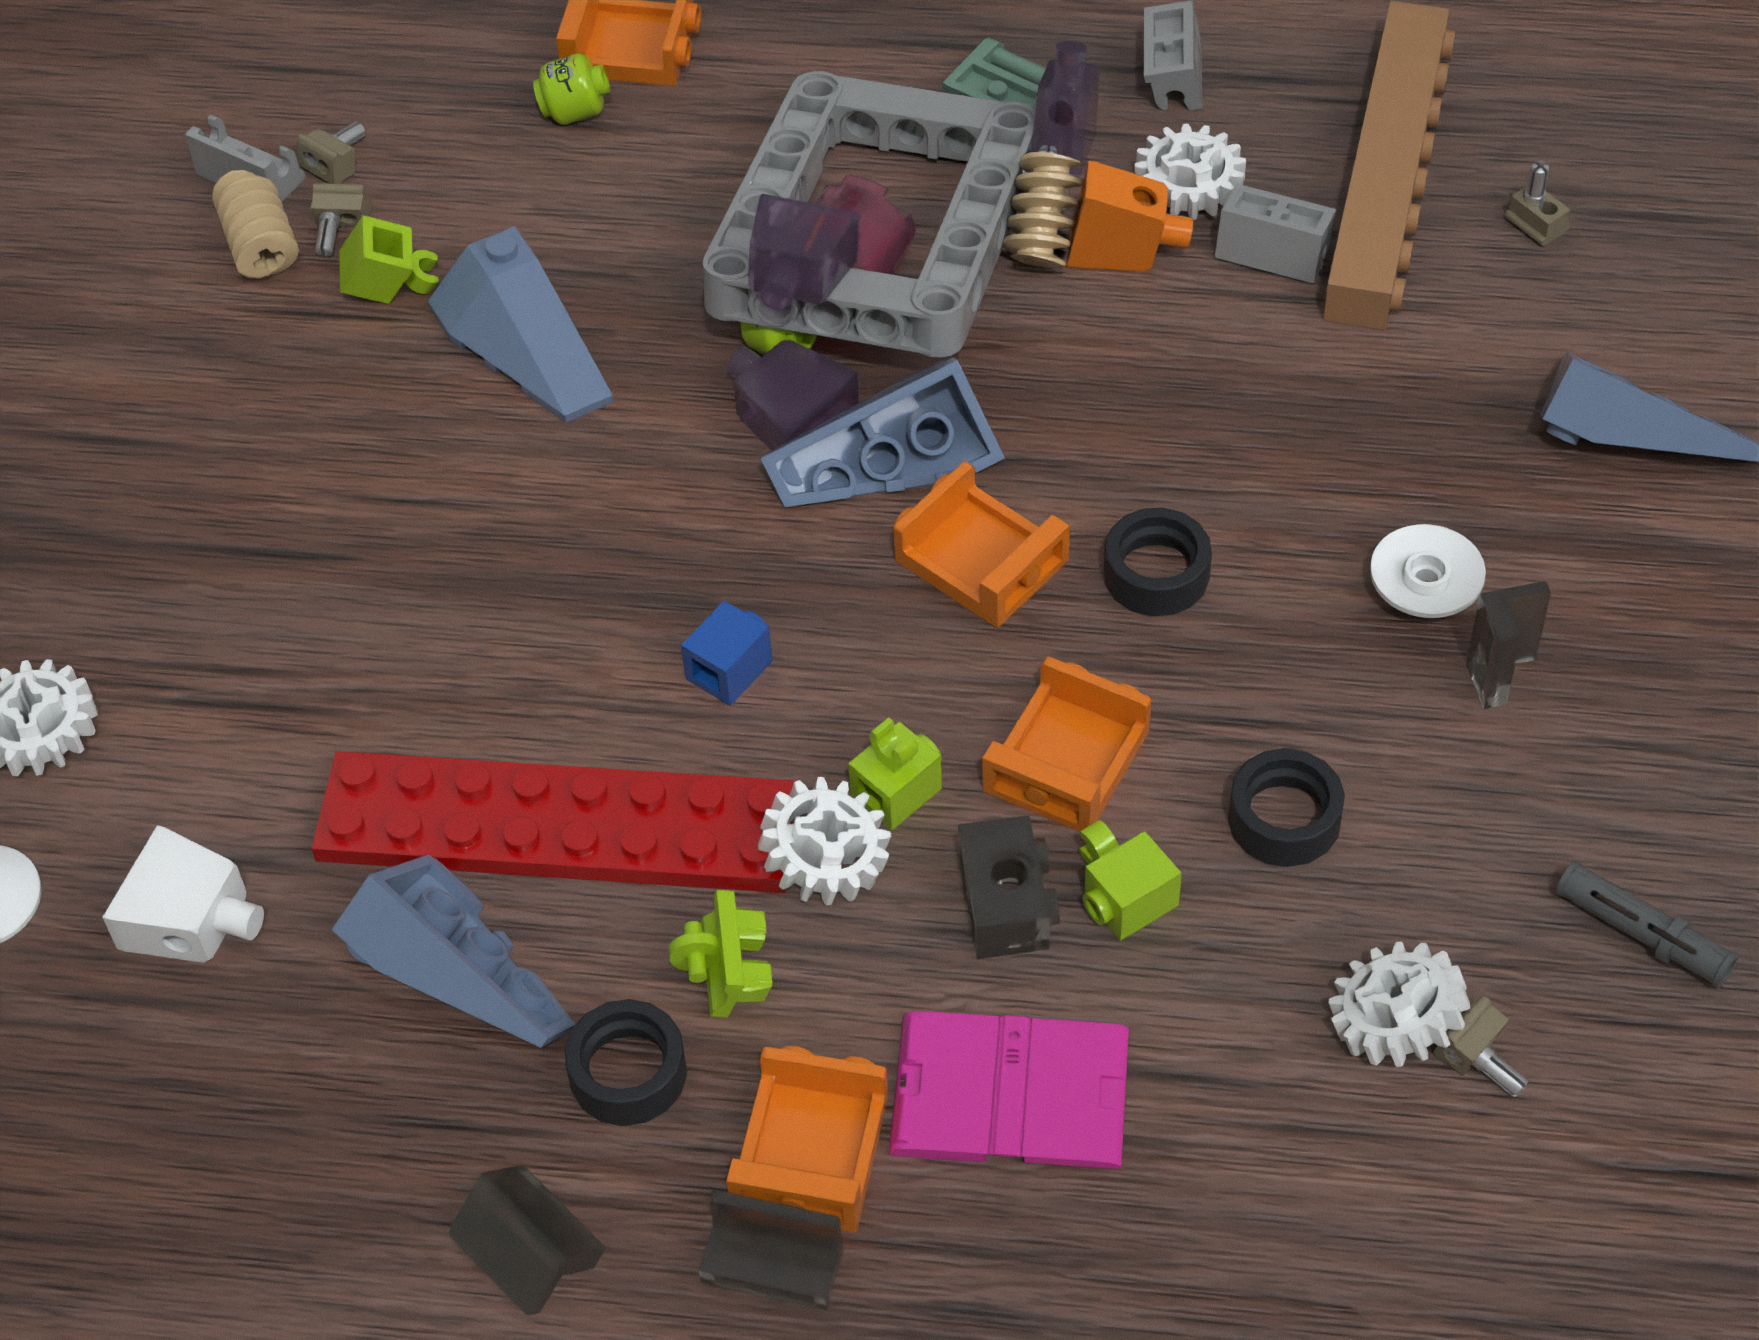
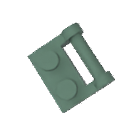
M988 37L942 82V92L1006 103L1020 102L1027 104L1037 111L1039 121L1057 101L1063 102L1067 99L1074 85V76L1061 69L1053 72L1005 50L1003 43Z

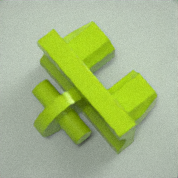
M716 890L714 894L715 909L706 916H703L701 922H687L684 925V935L675 938L669 944L668 954L672 966L679 970L688 971L691 982L700 983L706 980L710 1017L728 1018L736 1002H764L773 981L771 964L768 961L742 960L741 950L760 951L766 934L764 911L738 908L735 903L734 891Z

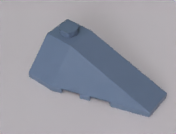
M513 226L467 245L428 300L429 309L450 341L462 350L466 347L470 348L484 359L486 367L496 374L502 371L521 385L523 393L566 423L613 403V394L538 258L518 229Z
M1567 351L1560 362L1540 412L1542 419L1550 422L1546 432L1573 445H1577L1580 437L1593 443L1759 462L1758 441L1707 417L1692 414L1687 408L1652 392L1647 393L1639 389V386L1631 383L1632 381Z
M948 356L761 456L760 459L784 507L846 499L851 496L885 491L888 493L902 491L906 488L934 485L942 475L952 473L964 461L974 466L975 473L1005 459L958 360Z
M429 854L370 874L331 929L347 944V949L353 957L362 963L370 965L374 970L540 1048L569 1034L576 1025L540 977L529 969L518 967L511 959L509 952L514 944L505 932L494 931L492 934L478 915L484 908V905L477 896L442 863Z

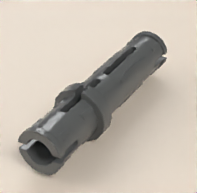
M1573 861L1568 866L1558 882L1555 892L1557 895L1566 897L1609 925L1618 928L1656 951L1655 958L1663 963L1668 964L1670 961H1674L1708 980L1717 988H1721L1737 964L1739 959L1737 953L1728 951L1691 929L1692 921L1681 915L1675 919L1634 896L1629 891L1586 869L1577 861ZM1601 894L1639 916V920L1635 921L1597 898V895ZM1656 926L1696 949L1697 953L1694 955L1654 932L1653 928Z

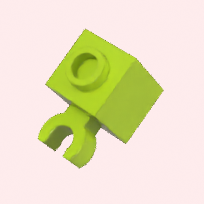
M363 215L339 250L340 293L389 304L403 283L417 293L430 294L439 282L437 276L428 275L423 272L431 271L438 261V255L428 250L412 252L411 227Z
M888 717L870 732L871 745L850 761L848 767L851 797L855 799L858 795L866 792L869 795V799L865 809L869 812L882 810L884 813L882 823L892 831L942 789V757L937 746L927 736L923 734L915 735L901 722L894 725V721Z
M1100 819L1080 831V836L1087 844L1079 848V852L1088 864L1085 872V894H1083L1082 898L1087 912L1098 925L1103 926L1106 924L1117 938L1122 941L1179 906L1182 872L1146 831L1120 846L1111 830Z

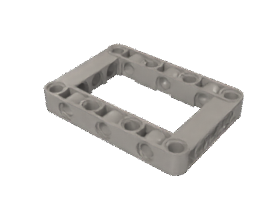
M812 71L798 76L793 81L703 258L704 307L707 313L713 318L722 321L757 324L917 352L929 357L942 358L959 352L966 341L1003 247V240L1010 230L1007 226V220L1017 212L1012 207L1011 200L1014 195L1024 193L1016 187L1015 180L1018 175L1028 173L1021 168L1019 164L1020 157L1026 153L1037 152L1039 114L1031 106L1020 102L1006 103L837 76L825 71ZM841 141L876 146L879 147V150L888 152L889 149L925 154L931 159L944 157L968 161L918 279L782 256L795 230L797 212L801 204L807 205L823 172V159L829 147L834 148L836 143L840 144Z

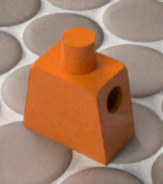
M1088 161L1078 198L1079 203L1073 216V221H1075L1074 227H1070L1069 241L1071 243L1070 247H1068L1067 267L1147 271L1152 268L1159 244L1188 249L1193 230V218L1166 213L1168 187L1163 182L1099 162Z

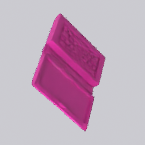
M930 1011L905 1013L902 1021L889 1155L986 1162V1155L989 1154L1001 1157L1021 1156L1024 1157V1163L1121 1169L1129 1028L1114 1023L1028 1018L1011 1015L994 1016ZM902 1079L906 1080L905 1087H901Z

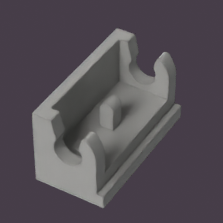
M1193 0L1144 8L1145 83H1151L1155 103L1162 110H1167L1168 96L1166 94L1174 90L1183 93L1184 103L1189 111L1203 109L1202 39Z
M211 114L208 116V124L211 127L209 138L204 135L200 128L192 126L185 133L196 174L217 183L220 177L232 170H246L254 173L256 176L270 179L276 185L278 195L283 202L306 178L304 171L299 169L296 154L292 149L280 146L279 155L282 159L228 136L223 120Z
M1236 184L1221 210L1215 258L1314 284L1319 274L1321 259L1325 260L1328 253L1337 209Z

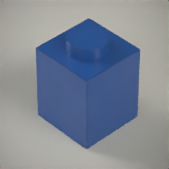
M725 600L681 644L686 680L729 706L736 701L773 661L769 626L754 612L742 611Z

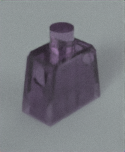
M1064 41L1056 45L1055 60L1048 62L1038 86L1032 152H1039L1042 146L1048 145L1049 153L1050 146L1052 145L1057 149L1058 155L1067 156L1083 163V166L1070 168L1069 172L1070 174L1081 175L1096 135L1100 68L1095 64L1086 63L1087 47L1084 44L1075 41Z
M761 194L749 247V287L755 292H760L762 300L768 306L775 309L787 308L793 299L814 304L825 302L859 257L861 213Z
M792 340L781 341L762 357L748 347H741L731 356L727 365L728 373L736 378L733 386L736 412L739 418L771 451L859 403L857 372Z

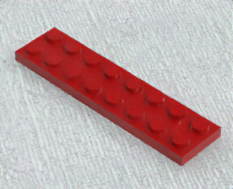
M335 751L311 849L316 862L393 867L429 854L442 863L449 871L786 893V889L783 890L779 887L784 873L781 870L766 872L764 865L770 852L758 850V842L763 832L760 826L766 810L771 809L775 796L779 791L790 795L796 781Z

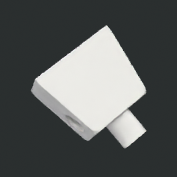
M157 825L102 918L118 950L204 963L213 958L226 934L249 941L253 940L262 927L264 910L260 905L245 901L247 891L237 866L231 860L165 827Z

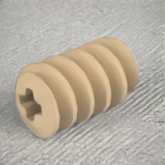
M1048 152L1023 154L1020 157L1019 164L1028 173L1018 175L1015 185L1024 193L1014 195L1011 200L1012 207L1020 214L1011 215L1007 220L1008 228L1017 234L1006 236L1003 240V246L1012 253L1010 255L1012 259L1021 263L1045 268L1066 267V261L1055 256L1053 252L1054 249L1070 247L1071 242L1058 235L1057 232L1060 228L1074 227L1075 221L1061 214L1062 208L1078 206L1079 201L1065 192L1066 188L1082 186L1083 180L1069 172L1070 168L1083 166V163L1067 156Z
M232 170L220 177L213 187L212 199L238 273L247 278L259 279L278 274L289 268L296 261L299 248L291 225H289L281 198L278 195L276 185L270 179L256 176L254 173L246 170Z

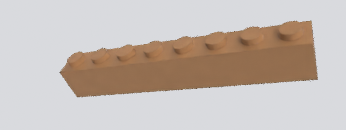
M1390 1L1328 280L1323 321L1386 330L1390 310L1401 311L1406 279L1397 278L1398 271L1409 272L1414 242L1405 240L1406 234L1416 236L1421 205L1413 204L1412 201L1413 198L1423 199L1428 168H1421L1420 162L1428 164L1431 162L1435 133L1427 132V128L1437 129L1442 98L1434 97V93L1444 94L1449 64L1441 63V59L1451 61L1456 35L1455 30L1447 29L1450 9Z

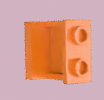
M569 0L556 37L559 59L572 54L583 53L591 60L594 66L603 65L608 80L676 86L681 67H688L692 51L690 37L692 33H698L700 30L701 5L694 3V0H676V3L642 0Z
M966 461L961 463L952 473L942 475L935 482L928 495L914 507L906 508L898 516L893 527L896 562L997 629L1069 561V524L1052 514L1038 527L979 489L975 484V467Z
M1047 656L1040 667L1039 687L1004 744L992 741L982 758L983 792L1080 832L1098 821L1150 732L1151 698L1142 694L1131 685L1117 684L1088 672L1076 663H1065Z
M785 1046L781 1049L763 1047L760 1056L761 1079L740 1159L732 1158L726 1180L731 1211L857 1233L888 1102L887 1069L883 1066L875 1065L868 1059L857 1056L837 1059L814 1055L809 1050L798 1046Z

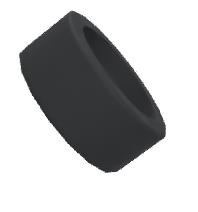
M1159 507L1143 508L1127 514L1110 529L1104 544L1105 585L1117 602L1133 612L1148 616H1166L1189 609L1204 595L1210 580L1212 560L1210 537L1199 522L1180 511ZM1162 545L1174 548L1187 556L1191 565L1183 573L1173 577L1154 579L1139 575L1127 567L1124 558L1131 551L1141 547Z
M1288 748L1264 751L1247 760L1233 778L1228 821L1233 838L1246 853L1267 864L1290 867L1311 863L1326 854L1339 837L1345 793L1339 776L1326 761L1306 751ZM1278 786L1298 788L1313 796L1321 805V817L1306 827L1294 829L1274 827L1259 819L1252 811L1251 800L1254 795L1267 788Z
M625 999L606 1002L587 1012L571 1029L564 1049L566 1071L571 1092L582 1110L604 1123L628 1126L647 1123L667 1112L679 1098L687 1077L681 1032L670 1015L652 1003ZM631 1036L649 1039L661 1049L663 1055L662 1067L652 1079L637 1087L616 1089L602 1086L590 1074L589 1061L601 1046L614 1039Z

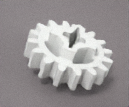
M1183 124L1180 133H1174L1169 127L1163 128L1162 139L1149 135L1146 138V148H1138L1134 174L1163 182L1168 187L1167 207H1170V214L1178 215L1180 211H1188L1189 217L1196 220L1198 211L1205 209L1208 214L1215 216L1217 215L1218 204L1220 203L1224 206L1236 184L1243 185L1245 180L1246 158L1240 157L1241 147L1239 144L1227 146L1228 134L1223 132L1215 137L1210 136V126L1206 125L1199 132H1192L1189 124Z
M49 659L44 661L39 670H33L28 660L22 661L20 672L14 675L6 668L0 669V678L2 680L0 682V768L7 764L11 775L18 777L25 766H32L36 776L43 774L44 763L53 761L60 768L65 766L63 754L68 750L81 754L85 749L79 737L95 734L96 730L91 718L98 716L93 696L84 677L77 679L73 668L69 665L57 672L53 661Z
M818 777L813 790H808L806 785L798 780L794 782L790 795L779 791L775 796L771 809H767L760 826L763 832L758 842V850L770 852L764 868L766 872L781 870L784 873L779 887L783 890L789 888L794 883L801 886L800 900L806 902L811 897L812 892L815 891L821 893L825 905H831L836 893L840 891L851 902L855 900L860 887L867 890L873 887L879 872L883 871L888 860L889 853L885 849L890 841L891 832L879 829L884 818L883 811L874 810L868 812L865 809L869 799V795L866 792L858 795L855 799L848 796V782L842 781L835 791L828 789L824 777ZM808 813L806 817H798L802 814ZM856 857H861L856 863L853 864ZM842 864H853L847 868L842 869L841 867Z
M1402 941L1396 942L1392 954L1385 956L1382 951L1375 947L1371 949L1372 961L1365 965L1356 960L1349 963L1354 975L1352 978L1343 977L1335 980L1334 983L1339 995L1329 998V1005L1334 1015L1331 1019L1340 1041H1346L1349 1051L1354 1057L1366 1051L1370 1063L1376 1066L1383 1060L1385 1055H1391L1395 1066L1402 1067L1406 1060V1054L1415 1052L1421 1061H1425L1428 1059L1426 1047L1435 1043L1440 1047L1447 1048L1450 1045L1446 1034L1447 1029L1463 1030L1465 1023L1461 1012L1470 1009V1002L1465 991L1467 987L1458 965H1451L1448 954L1445 951L1431 956L1427 943L1421 942L1412 953L1406 952Z

